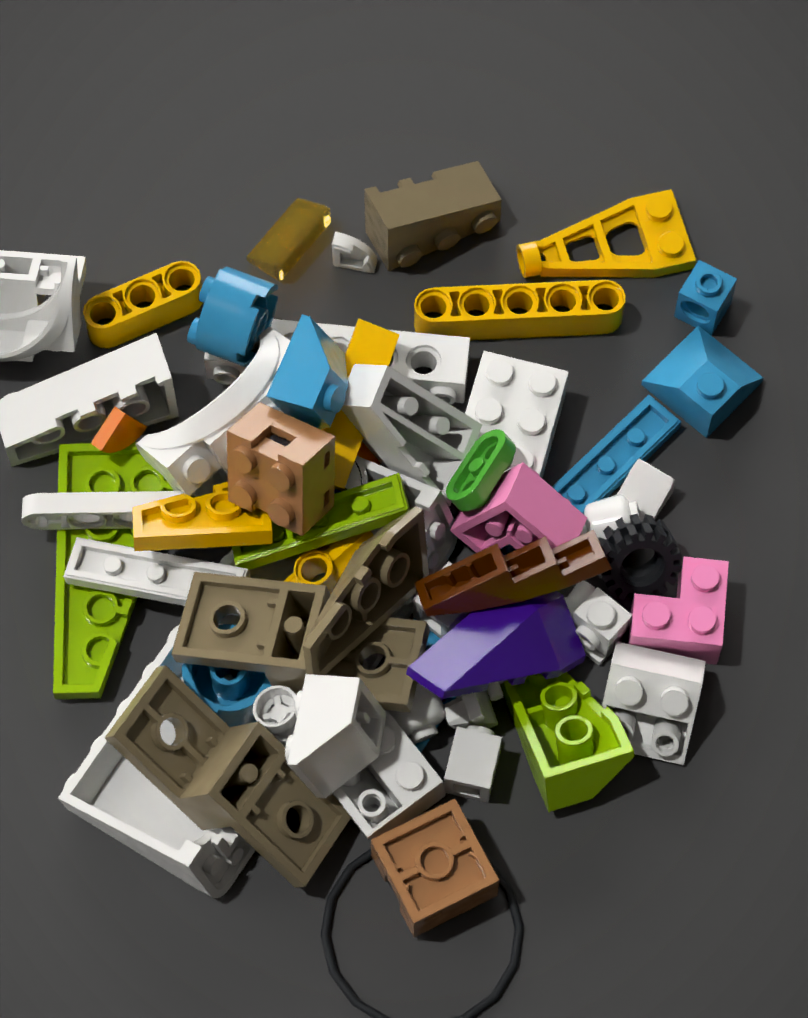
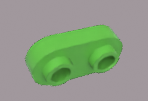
M495 429L482 435L474 443L449 481L446 488V496L460 511L476 510L484 506L490 499L491 492L504 471L511 466L516 446L504 431Z

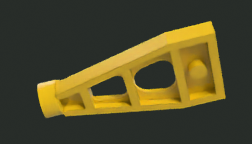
M672 189L632 197L540 241L519 244L516 249L518 264L523 278L540 275V277L654 278L694 269L696 264V258ZM625 224H633L637 226L645 251L637 256L616 255L610 251L606 239L607 234ZM587 237L594 239L599 255L598 259L578 262L569 259L566 245ZM541 256L545 258V261H541Z

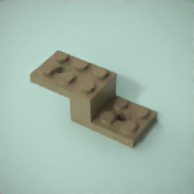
M194 572L171 655L177 663L264 672L271 686L282 685L289 687L297 695L298 691L303 690L306 675L303 644L330 597L328 588L325 585ZM226 615H240V620L235 627L228 630L218 628L219 621ZM388 617L326 675L361 678L384 710L411 713L418 682L406 675L408 666L425 653L430 632L427 621ZM372 654L386 656L385 662L380 668L367 670L362 667L364 660Z
M166 665L156 667L105 736V739L202 831L232 827L295 888L307 885L351 818L333 793L326 798H317L288 766L285 757V746L259 721L229 727ZM164 720L169 721L175 728V740L171 745L165 743L161 738L160 727ZM291 807L299 814L300 825L295 833L288 828L286 823V814Z

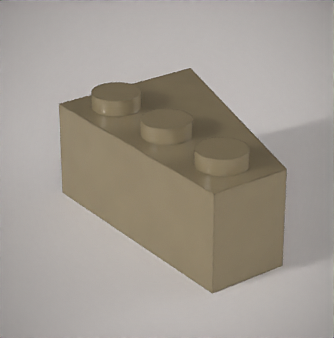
M479 161L434 171L431 175L433 180L414 184L411 178L398 181L397 185L399 188L381 193L376 186L364 189L365 232L388 271L399 266L409 267L428 253L437 249H449L460 239L475 232L478 234L487 232L497 222H500L502 199Z

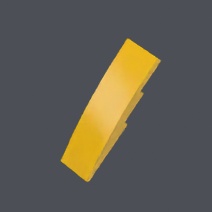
M358 318L345 352L347 379L354 364L389 366L400 334ZM340 410L336 413L331 427L322 429V431L335 436L334 489L343 491L361 446L363 436L343 411Z

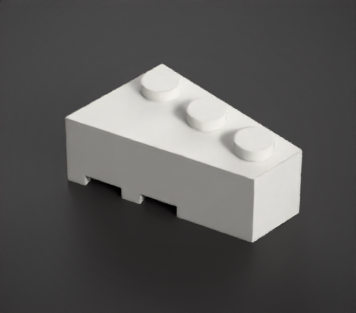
M354 364L348 378L345 402L341 409L389 469L441 490L447 505L450 506L452 502L446 496L447 485L476 442L482 424L388 365Z

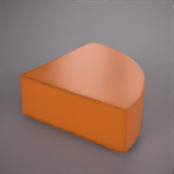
M114 407L91 444L106 453L118 452L133 444L148 426Z

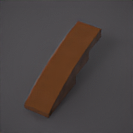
M593 529L553 549L545 536L505 556L496 543L414 583L425 614L427 616L474 612L522 602L570 587L612 568Z

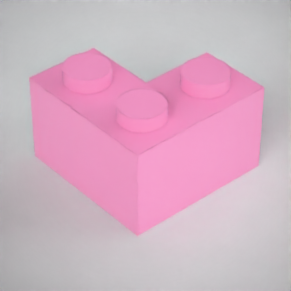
M522 462L502 474L491 492L490 499L484 506L470 511L459 510L450 531L476 553L496 543L500 548L510 544L517 550L545 536L553 549L580 536L587 517L573 506L568 499L564 498L543 480L537 472Z
M683 556L682 568L678 576L677 598L635 593L630 612L632 620L628 634V644L706 661L705 664L717 665L723 646L729 561Z

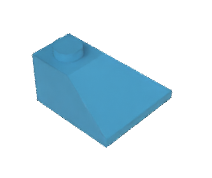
M302 314L266 396L283 413L322 430L331 427L336 413L342 409L348 387L345 353L310 316Z
M698 325L642 380L641 385L707 438L763 382L764 378Z

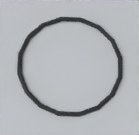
M369 849L346 866L327 896L320 937L329 974L352 1006L372 1018H389L359 1000L337 970L329 937L335 900L354 870L372 858L371 849ZM489 858L488 860L499 879V886L506 894L515 927L510 963L489 996L463 1015L451 1018H474L496 1002L519 965L524 927L515 893Z

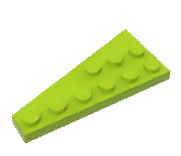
M137 442L114 453L103 452L91 443L59 444L58 493L174 490L163 475L145 461L136 447ZM133 528L57 530L53 695L55 699L101 698L138 598L67 584L63 576L76 538H85L134 548Z

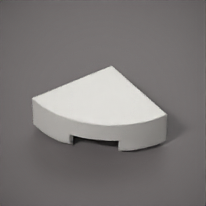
M335 231L332 242L333 265L366 273H374L377 264V256L374 251L357 238Z

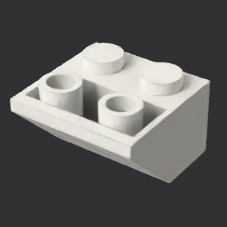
M616 641L602 707L604 709L609 707L618 716L634 750V754L684 765L703 684L706 661Z
M306 674L303 690L298 691L295 698L294 711L297 719L294 734L290 735L286 742L285 757L288 766L317 798H326L379 757L387 713L361 678Z
M388 710L385 711L387 715L379 757L333 792V795L368 840L418 817L446 796L442 779Z

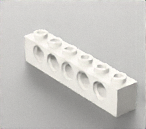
M273 319L271 328L291 340L299 321ZM317 323L345 353L355 327ZM390 330L400 334L389 364L392 369L450 405L454 402L464 403L470 337ZM260 341L254 343L251 350L258 351ZM205 353L204 363L207 379H214L218 383L231 385L246 369V367ZM418 367H429L433 371L428 374H419L414 370Z

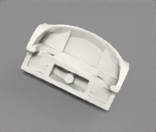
M0 250V362H33L34 355L43 350L75 352L82 324L80 294L87 271L86 257ZM46 295H52L44 302Z
M268 327L259 335L260 347L255 357L243 373L217 398L178 425L159 433L147 434L136 443V447L145 461L163 475L174 491H182L184 494H193L197 497L212 493L213 485L227 482V430L259 402L281 411L266 395L290 340L273 328Z

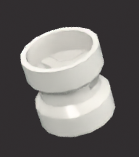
M277 685L264 689L256 697L253 703V714L257 722L259 721L276 739L286 746L288 737L294 734L297 719L294 711L296 694L289 687Z

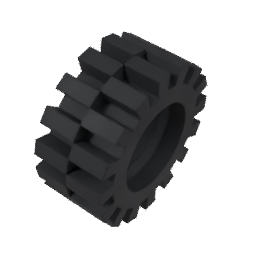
M638 514L630 515L631 522L627 524L624 523L621 517L615 520L618 527L616 530H613L608 525L603 530L606 539L598 538L612 568L601 573L608 590L611 593L615 591L620 599L624 600L628 594L631 602H633L635 593L653 595L652 591L658 589L661 595L668 591L665 582L667 581L674 585L678 579L675 572H681L682 568L679 560L682 559L681 552L670 529H667L665 523L660 519L655 523L653 516L645 514L643 522L640 521ZM641 548L654 550L653 557L642 566L628 568L622 565L624 558L634 550Z

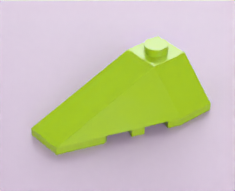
M567 672L551 679H545L542 674L530 675L526 677L524 684L514 686L508 681L500 684L532 775L548 812L593 799L634 758V750L618 716L609 707L604 709L591 696V690L582 681L577 683Z

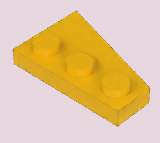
M228 481L213 485V492L192 498L190 495L183 493L132 507L134 551L273 544L272 522L268 513L259 508L250 512L229 502Z

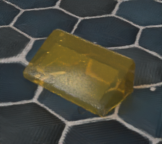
M296 198L247 255L246 260L281 282L331 223L330 209L323 204Z

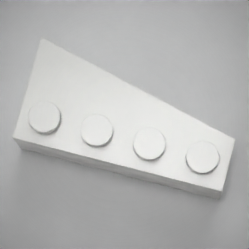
M157 333L21 391L10 393L0 399V433L11 467L59 453V444L91 443L114 407L129 414L146 426L179 417L172 377Z

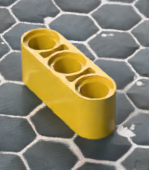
M177 261L95 295L87 301L83 309L89 339L100 348H112L194 313L203 304V302L199 301V294L202 288L199 269L188 261ZM181 285L191 286V288L185 291L175 290V288ZM146 301L152 303L150 306L145 308L136 307V305L141 302ZM104 318L113 319V321L105 325L97 324L99 320Z

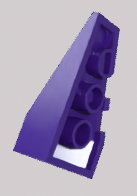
M554 591L522 602L471 612L408 666L406 675L441 699L487 691L489 683L507 680L514 686L524 684L526 677L530 675L542 674L545 679L556 678L583 663L586 653L579 635L575 632L576 627L564 596L558 591Z

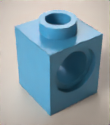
M698 260L679 291L674 317L695 328L699 325L712 336L732 303L737 278Z

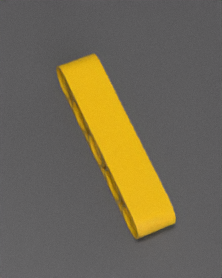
M611 280L433 287L423 290L415 298L414 328L417 333L470 337V340L608 334L617 330L622 323L626 295L624 289L618 283ZM608 304L613 309L602 310L597 305ZM565 306L569 308L570 311L559 312L555 310L554 307ZM514 308H523L528 312L524 314H515L511 310ZM471 310H481L485 314L481 316H472L467 312ZM428 312H438L442 316L429 318L425 314Z

